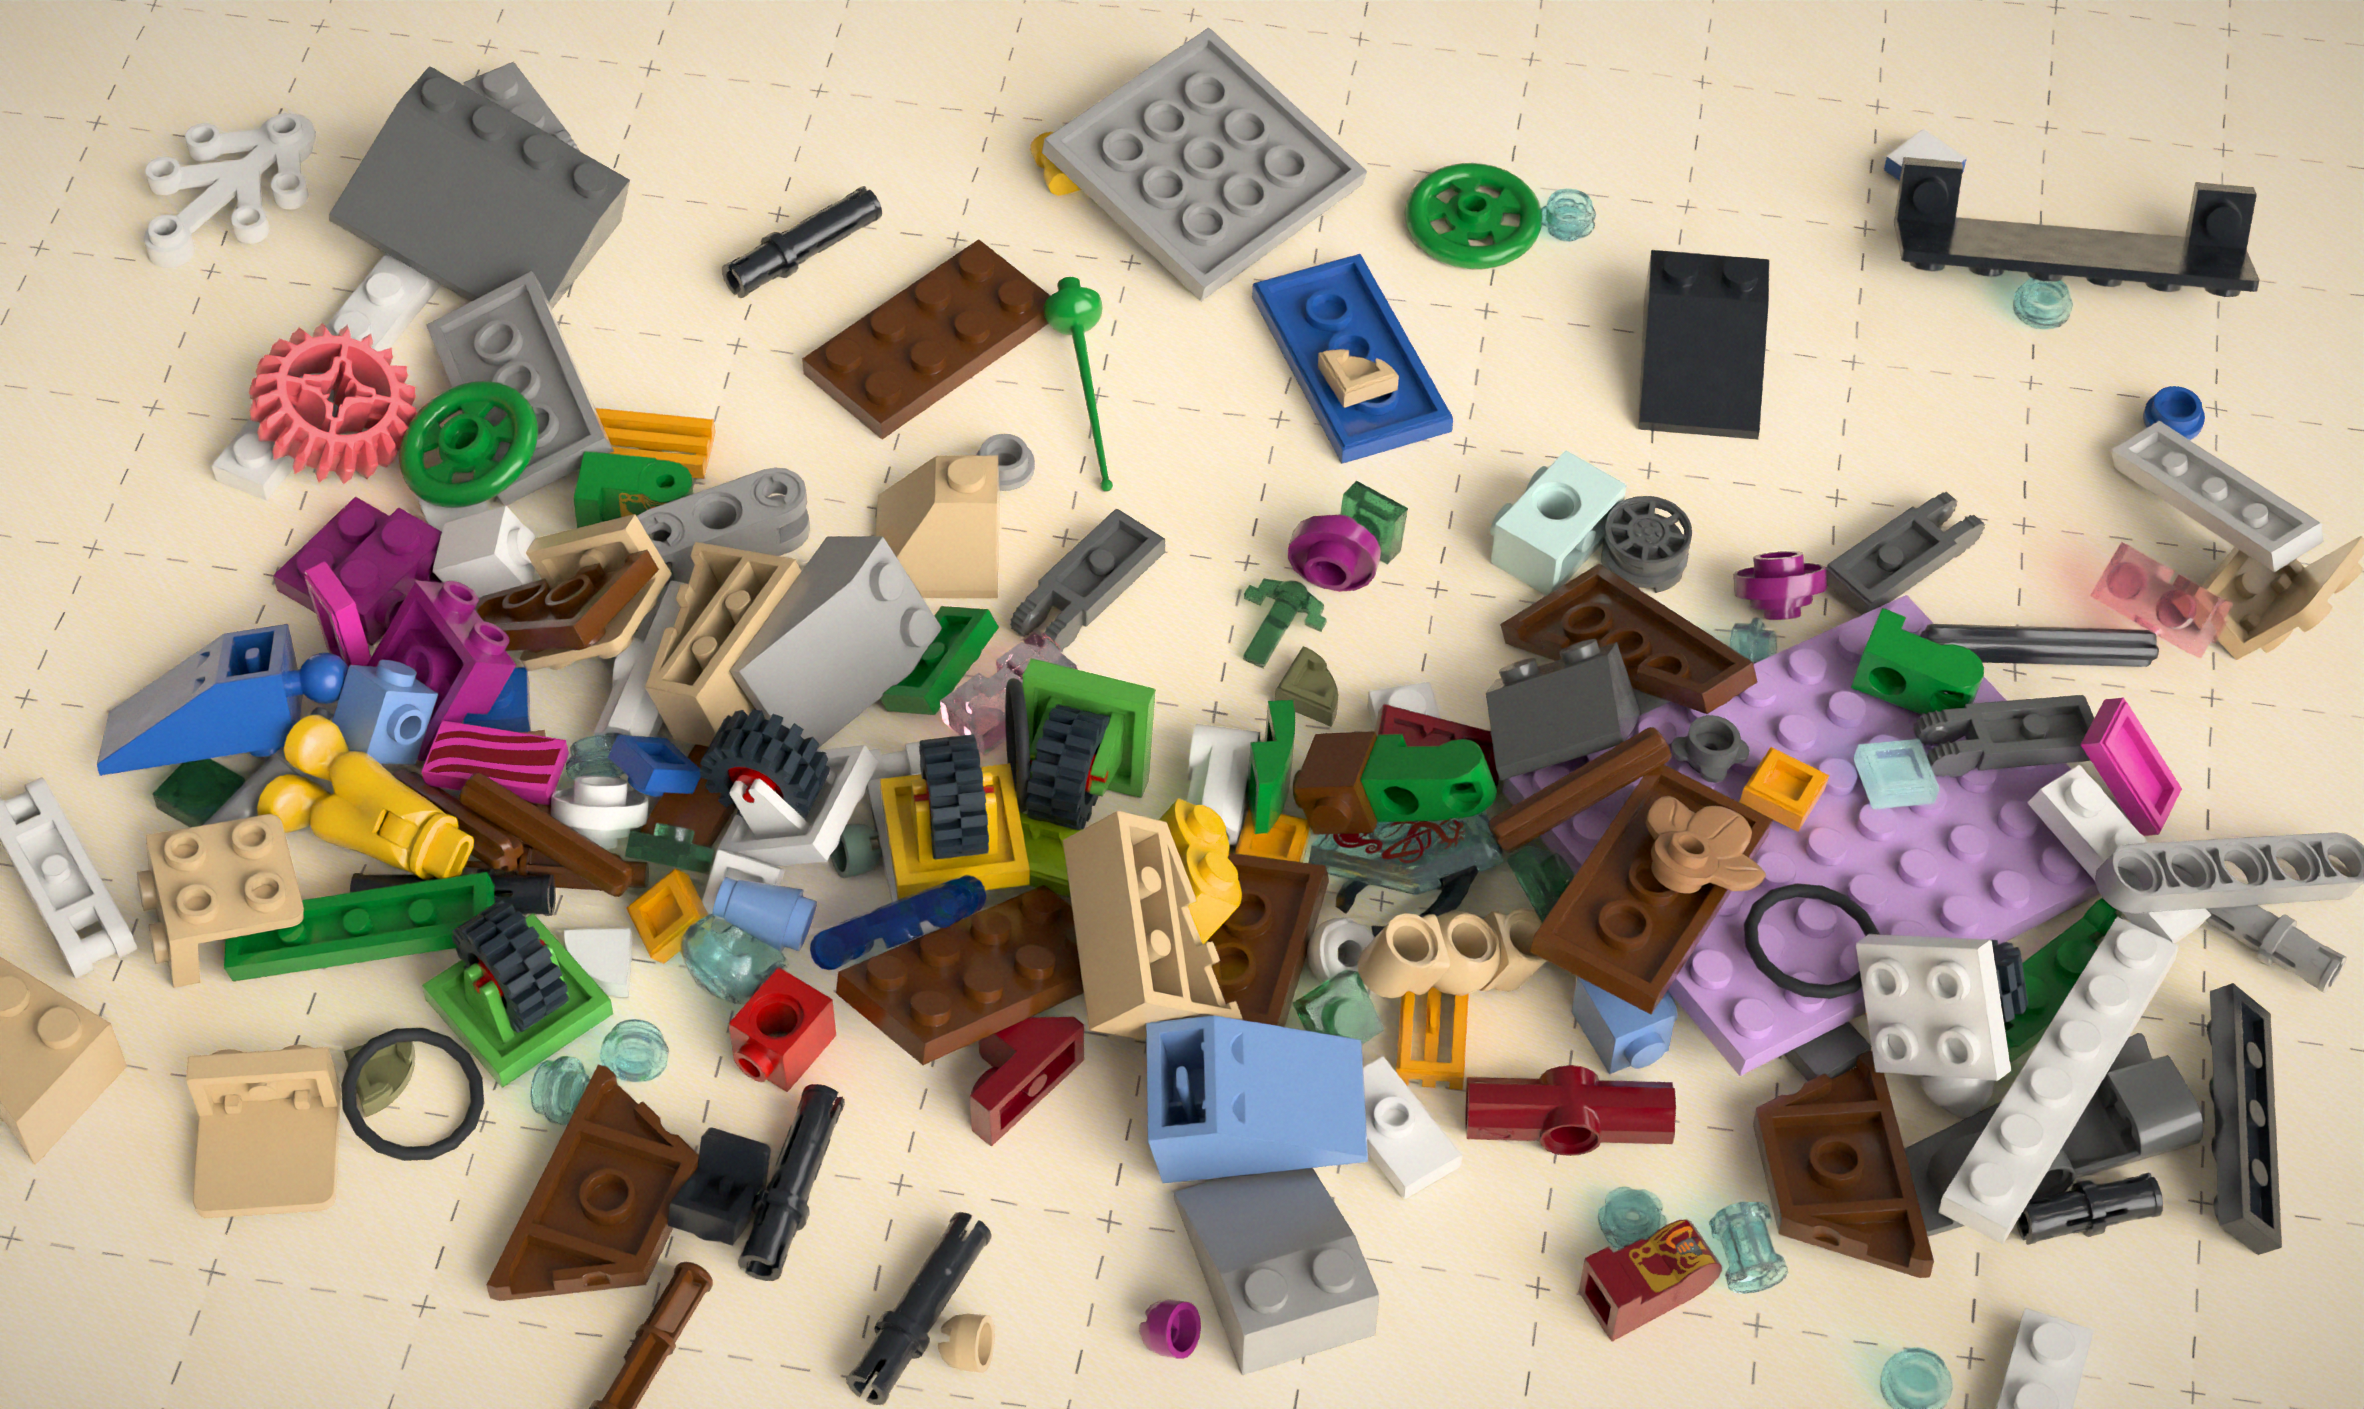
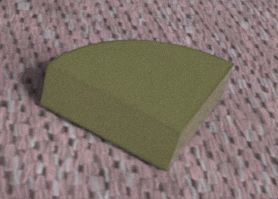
M1303 646L1276 688L1275 700H1293L1296 713L1332 727L1338 709V688L1333 676L1327 669L1325 660L1313 650Z
M398 1042L379 1050L363 1065L356 1083V1091L365 1118L389 1106L407 1087L415 1067L416 1056L413 1042ZM364 1045L344 1051L347 1064Z

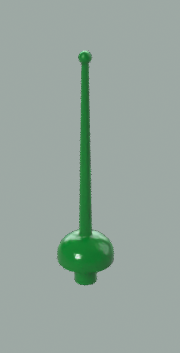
M1065 277L1058 281V291L1045 301L1043 307L1044 315L1052 329L1058 333L1072 336L1102 477L1100 487L1103 491L1108 492L1113 488V483L1108 476L1085 333L1093 329L1100 321L1103 304L1101 296L1095 290L1081 287L1080 280L1076 277Z

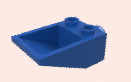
M288 624L224 633L109 711L97 760L99 776L247 752L256 757L275 755L281 747H284L287 735L292 727L300 721L303 695L319 704H330L338 701L349 667L343 659L335 654L318 653L309 657L302 664L301 668L298 669Z

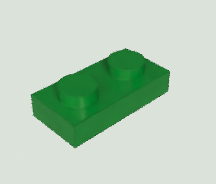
M941 606L934 615L942 627L941 631L921 656V660L912 673L897 685L891 686L882 693L883 696L880 700L886 710L889 712L935 716L939 709L946 704L952 691L971 665L978 660L982 650L998 630L999 626L989 609Z

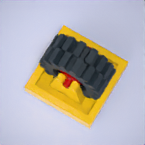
M974 734L920 740L921 774L880 779L881 800L898 901L1030 885V868L1011 765L1009 763L980 767V755Z

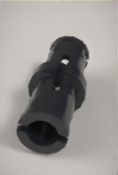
M2150 1172L2095 1185L2091 1180H2086L2073 1184L2071 1191L2030 1199L2016 1225L2022 1240H2026L2027 1245L2083 1232L2086 1237H2092L2105 1233L2107 1226L2161 1216L2163 1212L2162 1193L2156 1178L2151 1177Z

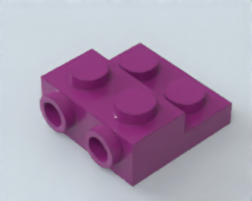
M355 496L273 575L276 589L278 592L316 613L304 576H306V570L326 561L354 600L367 644L373 646L386 633L415 580L442 583L432 571L442 531L399 507L389 516Z
M415 580L367 666L377 667L380 660H391L405 664L417 672L415 678L438 694L417 758L418 761H426L442 720L462 723L467 713L488 714L516 667L515 662L505 650L509 644L507 634L496 625L481 619L475 611V607L479 602L478 596L468 586L456 581L439 583Z

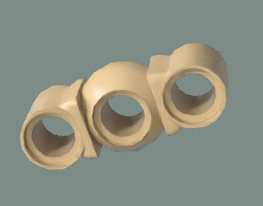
M1526 908L1513 910L1509 915L1493 911L1484 919L1473 913L1453 910L1437 917L1435 914H1428L1424 917L1408 913L1397 915L1360 953L1357 962L1358 973L1363 983L1372 992L1386 998L1400 997L1407 991L1423 995L1432 986L1442 993L1463 996L1476 990L1488 991L1492 988L1506 992L1517 990L1547 961L1530 952L1534 935L1546 918L1535 910Z

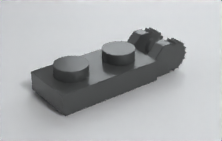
M1947 491L1945 493L1942 492L1917 509L1912 506L1830 562L1826 567L1827 586L1860 615H1863L1893 601L1954 557L1957 558L1966 549H1970L1980 539L1986 524L1973 514L1965 517L1963 521H1959L1943 532L1939 526L1947 522L1953 512L1956 511L1955 508L1958 506V501Z
M1115 509L1038 580V587L1026 597L1024 602H1021L1016 607L1017 609L1010 619L1011 629L1025 637V635H1029L1046 620L1052 606L1056 607L1062 612L1046 627L1039 645L1052 656L1059 655L1065 647H1068L1075 641L1082 625L1087 627L1165 553L1166 539L1123 511Z
M2084 695L1965 704L1964 708L1928 712L1926 715H1921L1922 717L1916 719L1917 722L1913 724V731L1919 744L1923 743L1924 746L1938 745L1934 746L1932 750H1928L1929 753L1925 755L1928 770L1931 772V775L1935 774L1936 777H1944L1946 775L1950 777L1962 776L1976 767L1979 771L2091 761L2081 746L2094 720V715ZM1963 736L1966 738V740L1956 741Z

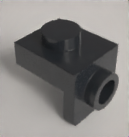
M713 1127L708 1128L701 1137L698 1167L670 1202L668 1226L692 1233L706 1241H718L733 1246L755 1216L753 1205L760 1191L766 1190L771 1153L770 1147L765 1143Z

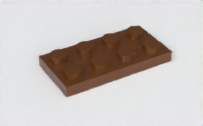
M978 239L802 358L803 373L883 440L1047 326L1048 323L1045 319L1043 307L1045 301L1051 295Z
M1664 764L1643 776L1535 933L1530 952L1650 1015H1652L1732 891L1710 882L1702 885L1694 893H1680L1662 885L1655 878L1651 869L1653 862L1651 849L1655 839L1645 824L1649 809L1659 798L1672 796L1694 813L1707 806H1722L1742 815L1751 827V839L1743 854L1752 860L1768 837L1773 819Z
M1045 885L1039 886L839 971L836 994L921 1065H925L1084 993L1072 906Z

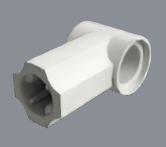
M1196 724L1189 758L1188 780H1191L1187 802L1196 806L1205 805L1213 809L1225 823L1229 846L1237 845L1245 809L1251 742H1260V732Z

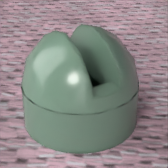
M861 823L846 824L839 838L837 848L830 855L833 866L841 878L865 874L873 870L879 863L882 849L872 850L870 840L879 837L877 831Z

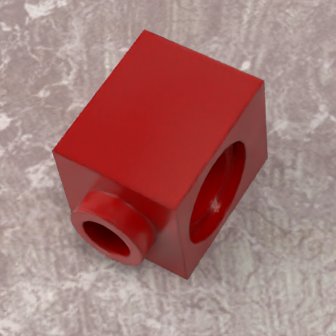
M780 967L773 972L728 1023L733 1059L738 1068L749 1078L757 1082L768 1080L786 1092L793 1087L837 1036L833 999ZM775 1032H788L787 1035L781 1037L769 1036Z

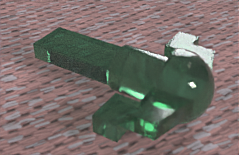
M1264 578L1258 588L1252 585L1248 586L1244 593V599L1259 606L1262 605L1266 596L1276 601L1243 654L1244 661L1264 669L1297 613L1304 612L1308 614L1304 620L1305 626L1322 632L1327 624V618L1321 616L1325 609L1324 604L1308 592L1307 588L1298 581H1279Z

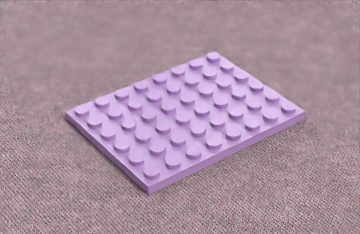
M1908 595L1755 663L1754 668L1758 682L1709 714L1668 702L1640 715L1627 738L1628 740L1648 727H1654L1662 734L1671 752L1673 740L1676 737H1686L1690 725L1697 718L1714 715L1729 720L1737 727L1741 740L1747 743L1749 756L1746 762L1735 763L1727 770L1726 778L1723 781L1712 783L1704 780L1700 773L1696 772L1689 765V762L1677 760L1672 753V757L1664 765L1738 802L1745 785L1770 747L1830 775L1824 792L1799 832L1773 820L1768 837L1753 858V861L1766 873L1765 879L1751 890L1731 892L1668 989L1669 993L1739 1076L1866 1013L1862 987L1855 993L1832 999L1803 997L1777 986L1757 969L1745 947L1744 922L1752 904L1771 889L1799 883L1822 885L1847 895L1869 914L1880 935L1998 940V945L2100 894L2094 879L2028 804L2030 799L2041 788L2072 770L2066 763L1979 771L1976 767L1962 776L1950 777L1946 775L1944 777H1936L1935 774L1931 775V772H1929L1925 762V755L1929 753L1928 750H1932L1934 746L1938 745L1924 746L1923 743L1919 744L1913 731V724L1917 722L1916 719L1922 717L1921 714L1851 688L1863 651L1882 608L1905 616L1906 619L1902 629L1918 636L1926 629L1927 625L1934 624ZM1983 676L1973 703L2007 701ZM1963 736L1956 741L1966 740V738ZM1614 747L1505 779L1502 793L1514 806ZM1915 753L1934 804L1872 809L1853 759ZM1643 777L1539 836L1573 878ZM1795 897L1779 901L1764 912L1758 925L1759 944L1768 960L1786 975L1806 983L1830 985L1849 980L1860 971L1855 943L1863 939L1865 935L1857 921L1840 907L1820 899Z

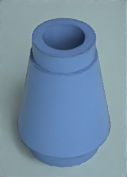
M725 877L718 891L712 914L724 918L726 922L779 952H782L785 947L799 952L810 930L817 901L804 897L803 889L745 880L737 881Z

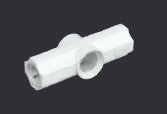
M670 581L667 586L663 587L657 597V604L645 615L631 645L625 651L616 655L612 677L613 689L594 731L596 746L610 753L617 735L657 737L663 719L648 694L645 685L665 628L674 627L680 610L676 596L680 584L686 583Z

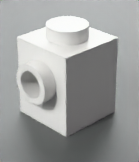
M506 505L444 523L432 571L443 583L446 581H456L468 586L476 593L479 599L485 595L531 583L535 568L526 555V551L536 537Z

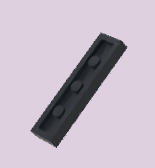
M2231 983L2210 991L2211 1020L2207 1024V1035L2212 1046L2213 1077L2209 1081V1091L2214 1103L2215 1135L2211 1141V1149L2217 1169V1195L2214 1198L2213 1207L2219 1226L2254 1253L2261 1255L2282 1248L2271 1013L2237 985Z

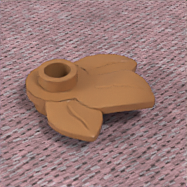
M1672 796L1659 798L1649 809L1645 824L1655 839L1651 849L1653 860L1651 869L1655 878L1665 887L1680 893H1694L1702 885L1710 882L1731 891L1741 892L1757 887L1765 879L1766 873L1763 869L1743 854L1750 842L1752 831L1746 819L1739 813L1722 806H1707L1694 813Z

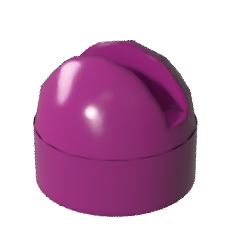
M1171 1299L1151 1304L1145 1311L1147 1316L1146 1322H1141L1139 1325V1333L1148 1350L1163 1357L1185 1359L1190 1356L1198 1344L1201 1333V1319L1197 1308L1190 1302Z

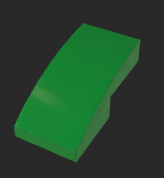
M1293 700L1268 701L1264 742H1251L1247 797L1255 834L1269 833L1283 811L1289 794L1295 739V708Z

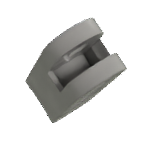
M778 467L763 469L657 506L637 516L648 536L652 533L651 541L664 562H670L671 564L670 572L672 574L664 587L670 581L689 584L695 566L690 556L695 542L781 556L801 547L808 539L810 533V520L806 508L808 501L805 482L798 473L787 468ZM776 493H778V494H783V495L770 496L771 494H776Z

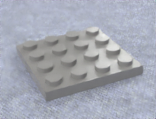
M1210 27L1046 137L1042 153L1200 301L1206 299L1361 187L1367 174V170Z

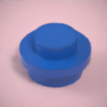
M2168 386L2159 390L2156 395L2147 401L2143 412V421L2147 428L2160 421L2187 439L2192 440L2202 431L2205 413L2200 398L2193 391L2185 387Z

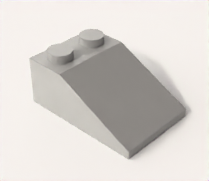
M827 536L731 668L730 672L756 710L763 711L765 719L769 720L773 713L784 717L782 725L791 728L794 723L804 729L801 737L806 739L813 736L819 743V748L883 696L882 693L891 686L897 685L911 674L921 660V656L929 645L932 644L942 627L883 536Z
M1313 1168L1223 1177L1174 1191V1201L1242 1376L1376 1335L1379 1291L1354 1232Z

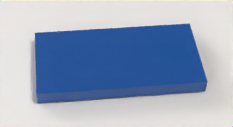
M1361 253L1252 284V298L1341 464L1452 432L1454 419ZM1343 349L1349 350V356L1365 358L1375 362L1376 358L1391 366L1398 374V390L1343 408L1318 368V354L1324 351Z

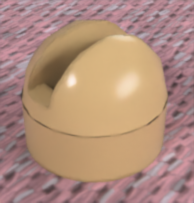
M966 1313L955 1315L942 1324L940 1332L950 1336L949 1342L938 1343V1350L942 1360L950 1367L961 1371L984 1373L991 1363L995 1344V1328L991 1316Z

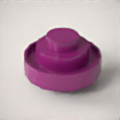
M1340 514L1312 516L1301 521L1293 530L1288 546V560L1297 574L1305 581L1320 588L1338 592L1355 591L1368 586L1376 576L1380 562L1381 548L1375 536L1354 519Z
M1777 551L1753 556L1754 567L1745 568L1733 574L1735 596L1740 599L1750 600V607L1763 610L1764 619L1786 620L1800 617L1801 607L1812 604L1813 595L1822 593L1827 589L1826 567L1821 564L1804 563L1803 552Z

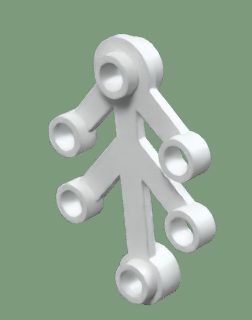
M281 113L267 119L259 129L220 133L219 129L211 123H198L191 126L185 133V140L189 155L197 161H211L220 154L250 153L240 160L180 167L176 159L161 156L154 158L146 165L145 174L149 188L158 195H170L180 189L210 186L176 216L169 214L160 215L150 221L144 233V243L148 257L154 265L161 268H176L186 264L195 253L191 234L236 195L238 208L231 215L235 237L240 242L246 244L258 243L268 236L270 228L266 212L262 208L260 175L273 163H276L278 174L272 178L270 184L275 203L283 209H295L304 205L309 198V192L305 177L301 173V162L311 155L316 141L313 123L307 117L300 114Z

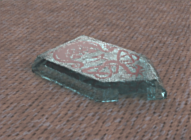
M1485 810L1472 817L1450 818L1449 820L1377 822L1374 833L1319 835L1311 845L1308 863L1326 865L1329 875L1412 895H1420L1441 887L1439 879L1474 865L1481 872L1504 863L1499 846L1490 832L1488 825L1490 820Z

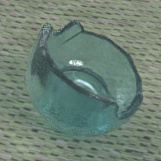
M708 914L697 922L692 923L681 938L680 952L684 964L696 985L708 995L733 1004H746L778 967L786 970L790 965L783 952L777 951L734 925L721 932L714 931L712 924L715 916Z

